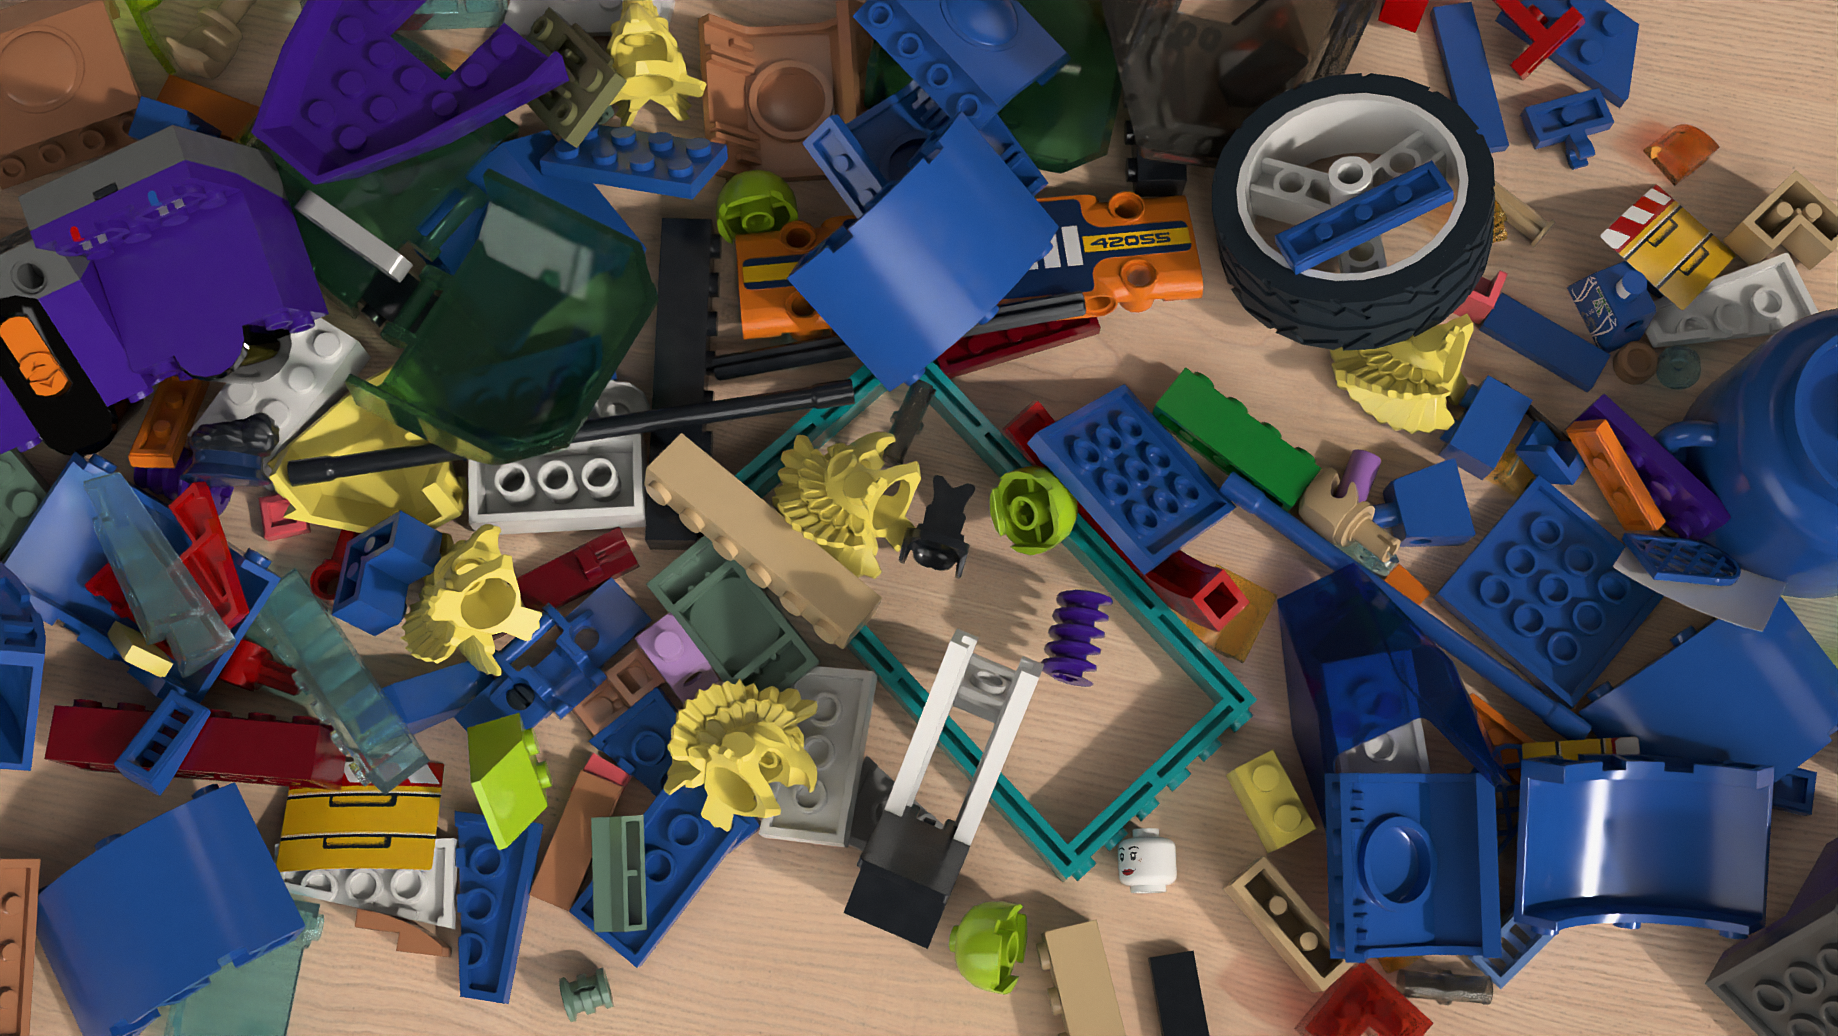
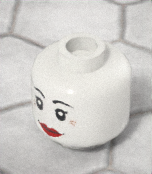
M1133 829V838L1124 839L1118 844L1119 880L1122 884L1130 886L1131 893L1166 892V885L1174 883L1177 878L1175 843L1168 838L1159 837V829Z

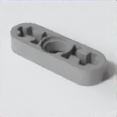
M307 190L294 208L303 216L395 281L401 283L413 267V264L400 253L312 191Z

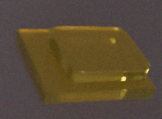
M1216 564L1215 567L1226 571L1250 603L1219 632L1200 626L1189 619L1185 625L1209 649L1227 658H1233L1244 663L1278 595Z

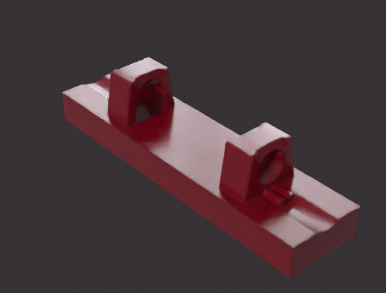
M617 527L517 577L516 580L525 608L543 613L542 607L548 602L555 609H558L599 588L611 577L615 580L640 566L620 527ZM501 632L493 634V641L506 635L507 633Z

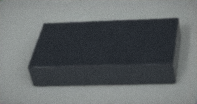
M1194 950L1148 958L1162 1036H1209Z

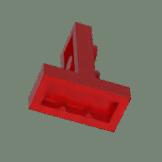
M1492 0L1533 42L1510 64L1512 70L1523 81L1586 23L1583 15L1572 6L1551 27L1546 29L1544 25L1549 20L1533 3L1526 8L1519 0Z

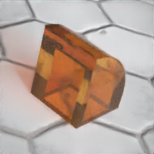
M1679 124L1646 147L1643 152L1670 182L1676 186L1704 165L1720 146L1701 129L1688 124Z

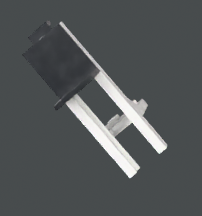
M960 629L955 631L950 640L885 809L860 855L857 866L861 869L844 910V913L926 949H928L949 900L1044 667V664L1022 656L1019 666L1015 671L974 654L973 651L979 637ZM954 706L995 723L956 821L947 819L943 828L940 829L935 827V820L925 817L923 822L917 819L920 807L913 804L946 719Z

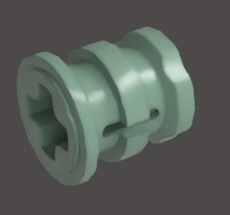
M603 967L596 969L595 975L589 977L586 973L577 975V980L570 983L565 977L559 978L560 992L570 1022L576 1021L577 1014L585 1011L589 1015L595 1013L596 1007L602 1005L607 1009L614 1007L610 985Z

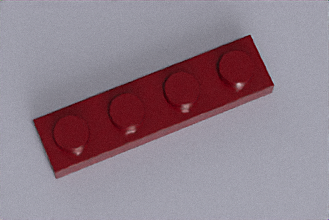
M1097 317L1050 321L961 337L935 360L939 369L951 379L1100 333L1101 327Z

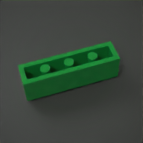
M1186 367L1155 404L1152 411L1154 417L1166 430L1229 476L1234 471L1287 512L1322 469L1315 464L1316 460L1309 452L1300 447L1293 448L1281 439V433L1274 426L1267 422L1260 423L1248 414V410L1243 403L1233 397L1226 398L1214 389L1213 382L1207 376L1200 372L1193 373Z

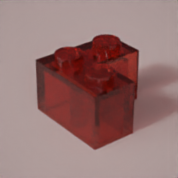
M1365 962L1355 963L1331 984L1294 1029L1301 1036H1361L1363 1033L1367 1036H1424L1433 1025V1022Z

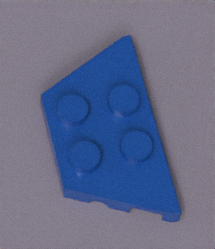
M1605 0L1521 1L1526 8L1533 3L1548 18L1549 21L1544 25L1546 29L1551 27L1572 6L1583 15L1586 23L1548 59L1591 89L1600 88L1603 97L1620 109L1629 98L1639 24ZM1503 11L1499 13L1495 20L1497 23L1527 44L1531 45L1533 43Z

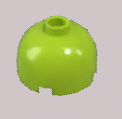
M750 170L734 175L724 184L716 201L718 232L726 242L733 244V239H735L737 234L780 231L788 222L799 220L797 202L793 190L782 177L770 171Z
M1038 465L1027 466L1005 473L1000 478L1002 480L999 486L994 488L990 495V514L1000 536L1006 534L1009 540L1014 543V545L1010 546L1012 549L1030 556L1053 549L1070 535L1077 519L1078 502L1049 468Z
M1006 901L984 902L972 907L962 918L960 925H955L952 928L949 938V949L955 953L956 965L961 975L974 987L1003 995L1010 993L1015 987L1019 976L1011 975L1015 960L1019 963L1024 962L1028 936L1026 914L1018 913L1023 908L1021 904Z

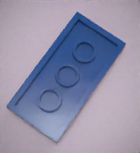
M596 122L578 148L562 138L540 159L542 175L693 200L728 160L727 144L710 142L706 138H682L672 136L668 132L650 133L637 131L629 126L611 127L598 125Z
M683 785L671 795H668L662 789L643 814L647 930L595 933L636 968L643 965L750 825L741 815L734 814L731 829L726 832L721 827H714L709 820L702 818L701 812L708 796L703 785L695 788H687ZM592 880L569 912L594 932Z

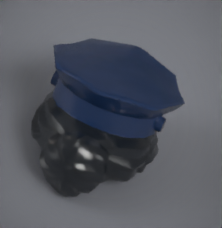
M262 412L231 422L202 424L196 431L192 432L190 442H188L193 450L192 464L179 477L190 485L193 482L205 481L209 488L269 485L272 482L263 472V459L269 457L275 446L279 443L280 429L275 425L274 419Z

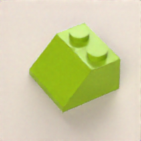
M520 713L467 728L471 785L498 850L507 848L548 807L546 788L553 786L546 761L538 762L535 755L540 753L536 733L533 727L525 728Z

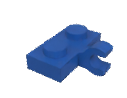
M1600 88L1528 106L1520 114L1534 150L1565 142L1566 158L1572 170L1588 166L1587 158L1595 155L1593 144L1587 136L1607 131L1614 124L1613 117Z

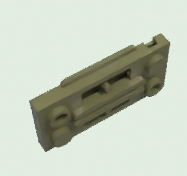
M548 7L543 16L536 19L526 40L547 57L555 50L563 57L569 81L526 104L554 134L560 135L566 142L578 148L627 80L618 74L617 70L612 66L614 59L580 25L574 23L571 26L559 13Z

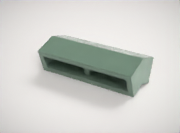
M644 815L591 818L594 933L647 930Z

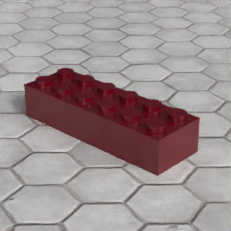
M74 699L73 706L54 705L44 759L84 771L121 774L114 765L115 761L154 711L145 710L146 706L125 702H118L117 708L103 707L101 702L85 699ZM209 709L211 711L210 716L173 777L341 791L349 738L335 733V726L320 723L318 718L292 716V722L276 720L277 716L250 712L248 713V719L233 717V713L229 711ZM174 710L171 716L183 724H186L190 719ZM164 727L161 732L171 739H174L178 734L167 727ZM154 744L151 750L162 755L166 749ZM145 760L141 767L150 771L154 765Z

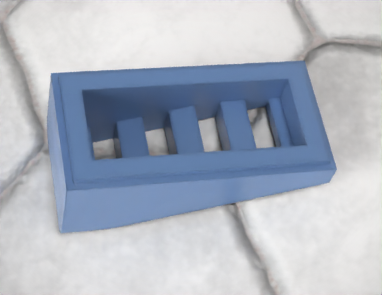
M1514 903L1500 918L1501 938L1507 939L1519 951L1512 957L1502 948L1501 959L1507 964L1502 971L1499 970L1488 958H1483V956L1467 955L1500 989L1555 936L1534 933L1531 931L1530 925L1514 922ZM1515 924L1530 937L1526 944L1510 931Z

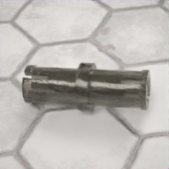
M917 380L910 385L899 411H893L890 418L892 426L888 433L895 436L896 442L889 444L884 450L883 460L886 463L894 466L902 465L915 435L921 434L924 427L922 419L933 396L936 394V389L929 383Z
M1440 968L1437 970V973L1400 969L1396 978V991L1399 998L1436 1000L1439 1005L1449 1006L1452 1001L1489 1005L1493 997V983L1490 976L1453 974L1450 969Z

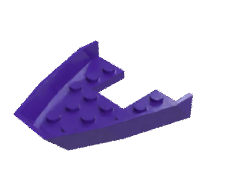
M307 0L282 46L251 133L314 185L341 181L367 175L450 144L568 82L569 78L560 53L555 50L547 57L506 23H503L465 62L444 80L391 37L427 0Z

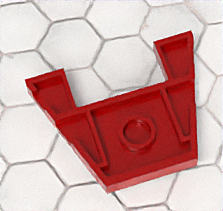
M205 481L193 482L168 506L192 541V545L141 591L121 560L108 562L84 585L94 596L101 595L112 604L110 609L121 618L128 617L143 629L141 634L180 666L193 664L250 613L209 486Z

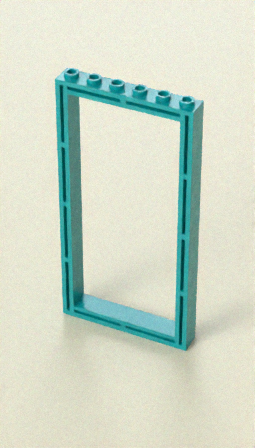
M933 361L925 367V373L912 384V387L999 478L1010 471L1033 466ZM864 364L848 378L852 380L855 404L824 409L813 408L739 471L735 477L760 498H763L781 482L777 473L781 468L785 467L781 461L782 452L794 448V441L797 435L808 436L814 449H820L886 392L887 389ZM1077 513V519L1070 535L1061 543L1204 691L1216 706L1068 844L1000 772L989 802L1062 882L1071 875L1076 881H1079L1097 864L1091 856L1103 845L1108 851L1113 849L1128 834L1123 826L1134 816L1140 821L1147 817L1160 804L1155 796L1166 785L1173 792L1191 775L1186 767L1197 756L1205 762L1223 744L1217 737L1228 727L1234 733L1238 731L1253 716L1248 708L1257 701L1248 689L1079 513ZM865 625L849 642L847 648L869 671H873L878 676L877 680L918 724L929 693ZM948 715L936 745L971 782L983 752Z

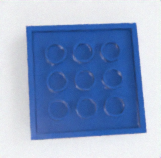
M1125 384L1038 431L1027 443L1037 454L1041 463L1054 473L1143 575L1223 520L1236 508L1231 500L1218 492L1220 488Z
M1538 475L1433 598L1555 702H1559L1568 709H1572L1658 605L1664 595L1615 569L1613 565L1626 546L1541 475Z

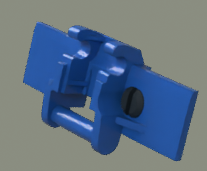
M612 577L565 618L548 602L542 607L544 612L539 620L540 628L533 632L531 640L524 641L515 637L499 652L495 649V653L492 656L503 673L454 716L455 720L466 731L468 727L520 713L526 729L534 728L544 718L547 719L552 713L561 721L573 708L607 679V676L601 670L604 664L651 623L652 619ZM556 625L557 629L562 633L556 640L557 647L533 668L527 665L520 671H516L511 664ZM583 629H592L599 635L598 644L591 650L584 651L574 642L578 632Z

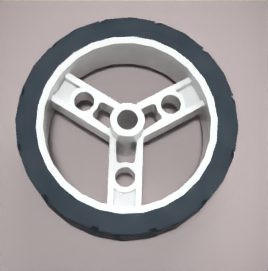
M1362 73L1331 75L1300 84L1295 90L1291 88L1268 100L1245 119L1221 151L1212 183V213L1220 260L1227 282L1234 286L1231 290L1244 309L1267 328L1277 329L1275 333L1302 345L1330 350L1343 347V351L1377 349L1406 341L1412 335L1416 337L1440 324L1463 304L1484 274L1491 251L1494 228L1495 192L1493 187L1495 186L1494 160L1484 135L1476 132L1479 127L1462 107L1440 92L1428 91L1430 87L1403 77L1374 73L1362 76ZM1339 154H1381L1380 157L1370 164L1358 156L1342 157L1332 164L1329 173L1304 167L1319 159ZM1431 160L1454 191V197L1451 201L1454 207L1448 222L1435 238L1414 255L1389 267L1386 264L1382 238L1379 235L1337 255L1340 273L1308 269L1295 275L1286 259L1269 247L1254 228L1257 215L1292 225L1300 224Z

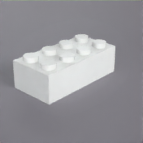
M322 318L314 320L315 326L300 333H289L288 329L266 330L188 433V436L191 438L192 432L196 431L202 424L231 422L245 419L255 413H266L275 420V425L280 429L279 443L275 446L271 455L263 459V472L269 478L272 469L267 463L342 398L371 357L358 340ZM273 482L263 486L270 492H273L275 489Z
M642 433L468 459L470 526L476 531L485 524L495 525L501 529L499 535L615 529L617 527H646L647 491L644 482L647 468V445Z

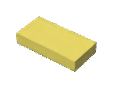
M117 621L113 623L108 631V638L124 661L160 678L167 675L173 663L165 652L140 632Z

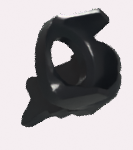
M935 475L933 478L934 497L932 504L926 507L923 524L918 523L917 528H906L899 562L904 564L910 550H912L914 560L926 568L945 571L951 569L957 563L955 578L959 579L962 576L970 545L964 542V535L961 534L966 520L963 512L967 502L975 492V486L967 483L952 488L943 476Z

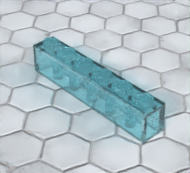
M296 568L281 577V580L260 610L261 615L255 619L269 638L273 639L276 637L278 643L273 648L288 667L294 665L297 671L291 676L298 687L307 696L312 693L315 701L310 706L314 713L325 725L331 723L335 729L329 734L331 740L345 756L350 753L354 759L348 765L352 773L365 787L373 783L386 795L427 764L430 759L335 617L331 615V611L325 602L312 592L310 583Z

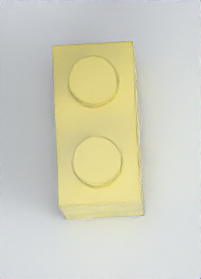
M1273 749L1235 768L1226 775L1267 853L1273 852L1316 830L1312 819Z

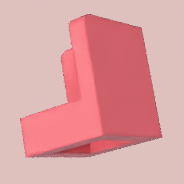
M1499 270L1491 281L1481 277L1472 293L1468 295L1465 302L1453 314L1460 317L1468 314L1472 322L1480 324L1494 308L1508 273Z

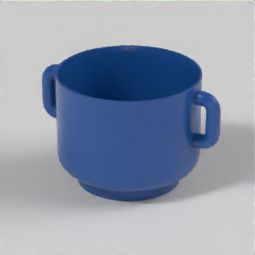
M1838 308L1806 316L1783 327L1699 394L1687 411L1683 421L1672 423L1653 436L1662 447L1722 501L1731 516L1725 525L1699 541L1727 553L1737 562L1742 570L1785 582L1786 586L1781 595L1795 598L1816 599L1838 596Z

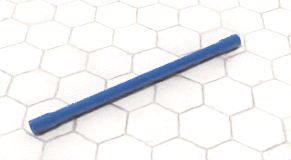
M1233 471L1218 491L1246 512L1260 518L1541 718L1545 725L1566 740H1584L1592 728L1591 724L1563 704L1547 697L1272 502L1261 490Z

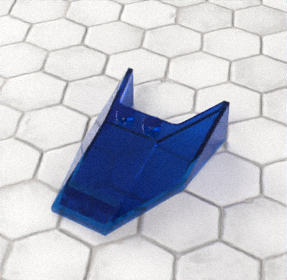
M1353 562L1277 599L1292 735L1325 832V773H1336L1335 761L1338 756L1416 719L1423 718L1430 721L1494 787L1505 788L1512 785L1510 777L1453 661L1357 563Z

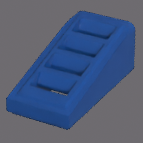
M171 689L115 761V767L127 779L161 796L175 776L210 716L211 711ZM174 710L190 718L186 724L171 717ZM164 727H167L178 734L174 739H171L161 732ZM154 744L166 749L162 755L151 750ZM145 760L154 765L150 771L141 767Z

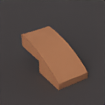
M637 648L606 671L604 674L607 676V679L573 708L572 712L592 737L597 735L655 687H661L665 684V679L640 648Z
M362 909L357 910L356 928L399 933L396 951L451 958L452 948L442 939L417 924L383 913Z

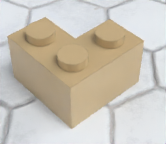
M1795 170L1722 241L1749 266L1762 261L1781 244L1806 268L1811 270L1838 247V207L1802 174Z

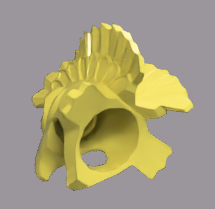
M623 0L620 20L611 24L612 37L606 49V52L614 59L612 66L617 70L616 72L627 80L610 104L618 106V111L615 115L622 118L620 127H630L638 110L649 99L666 107L679 121L690 119L686 110L692 105L688 102L687 98L689 96L698 98L703 96L706 83L688 76L686 71L687 63L683 60L680 48L677 46V41L672 36V33L669 32L668 21L658 15L657 7L653 5L652 0Z
M1465 314L1459 318L1452 319L1446 324L1436 325L1416 337L1412 335L1406 341L1377 349L1343 351V347L1330 350L1331 358L1335 361L1331 365L1335 374V380H1337V387L1347 390L1350 398L1354 402L1361 404L1363 410L1367 414L1373 415L1380 425L1388 423L1395 431L1404 429L1410 434H1414L1417 431L1430 434L1436 429L1448 431L1455 421L1446 408V398L1452 405L1457 406L1460 398L1464 395V389L1468 382L1460 368L1468 342L1474 331L1473 322L1469 315Z
M887 432L869 433L847 446L845 443H836L826 448L828 453L824 456L818 449H814L808 436L797 435L794 441V448L782 452L781 461L785 467L781 468L777 474L783 485L774 488L776 496L772 497L773 506L778 508L777 512L785 517V522L791 524L793 530L802 533L804 538L813 540L859 578L865 575L876 579L882 573L875 558L878 552L876 537H885L893 549L899 552L902 548L906 528H916L905 515L921 480L918 462L914 461L880 470L885 465L883 460L885 448L889 444L896 442L895 436ZM900 480V487L895 495H882L890 485Z
M485 524L478 528L467 541L460 540L455 544L451 534L442 533L439 551L441 559L435 565L434 572L423 577L425 586L422 588L421 593H419L420 601L409 605L411 611L404 615L406 622L401 626L405 631V635L400 638L408 643L405 649L411 652V655L415 658L422 659L425 662L433 661L438 664L449 658L458 647L470 664L478 671H483L487 675L501 676V668L492 656L495 653L492 635L505 632L528 641L531 640L533 632L540 628L539 620L542 612L523 606L513 569L512 556L501 555L498 548V537L501 533L500 527Z
M741 679L736 684H731L727 680L721 686L712 684L708 690L703 691L699 689L693 700L687 699L684 702L683 709L679 710L676 714V723L671 728V740L667 748L672 756V764L667 772L668 779L664 785V791L671 795L683 785L687 788H695L704 784L708 796L701 816L709 820L714 827H721L726 832L731 829L734 814L760 818L780 815L781 808L774 797L769 783L781 782L787 788L795 784L804 785L808 788L809 793L814 791L817 783L816 765L803 748L804 735L797 726L798 723L816 714L817 701L801 700L798 690L792 688L779 692L778 688L770 686L759 692L754 683L744 686Z

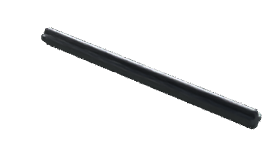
M1074 291L997 305L999 311L990 321L984 325L977 323L962 337L1083 316L1086 314L1084 295L1081 291ZM836 334L715 356L712 359V367L716 379L722 381L856 357V355Z

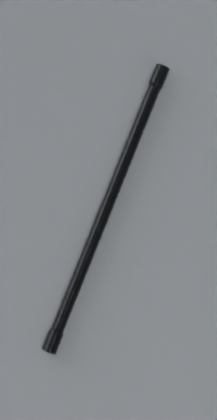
M844 379L817 383L805 388L334 457L326 455L288 461L287 469L290 483L295 487L329 482L341 477L809 408L824 409L855 404L852 380Z

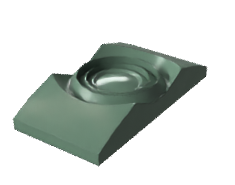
M703 536L646 585L668 613H672L724 683L728 680L731 684H736L741 679L744 686L754 683L759 692L770 686L778 688L779 692H783L793 686L821 661L764 590L750 580L746 574V569L734 559L729 561L723 558L714 549L713 542L706 536Z

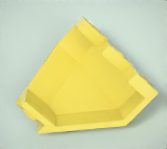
M410 355L359 383L267 463L272 469L269 478L273 482L275 490L280 496L287 498L290 502L283 518L363 533L400 510L433 529L462 515L469 496L468 486L464 477H456L451 461L341 477L329 482L295 487L291 485L289 480L288 461L326 455L334 457L452 439L448 425L439 424L433 407L440 403L436 389Z

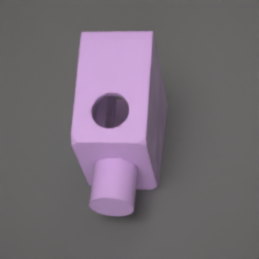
M671 612L635 638L637 644L683 705L687 699L693 700L699 689L703 691L708 690L712 684L719 681L709 662ZM699 672L694 679L685 683L690 676Z

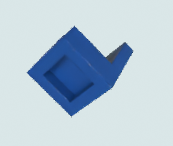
M1534 421L1515 449L1517 455L1536 477L1541 475L1550 484L1574 485L1586 466L1572 442L1559 441L1543 421Z

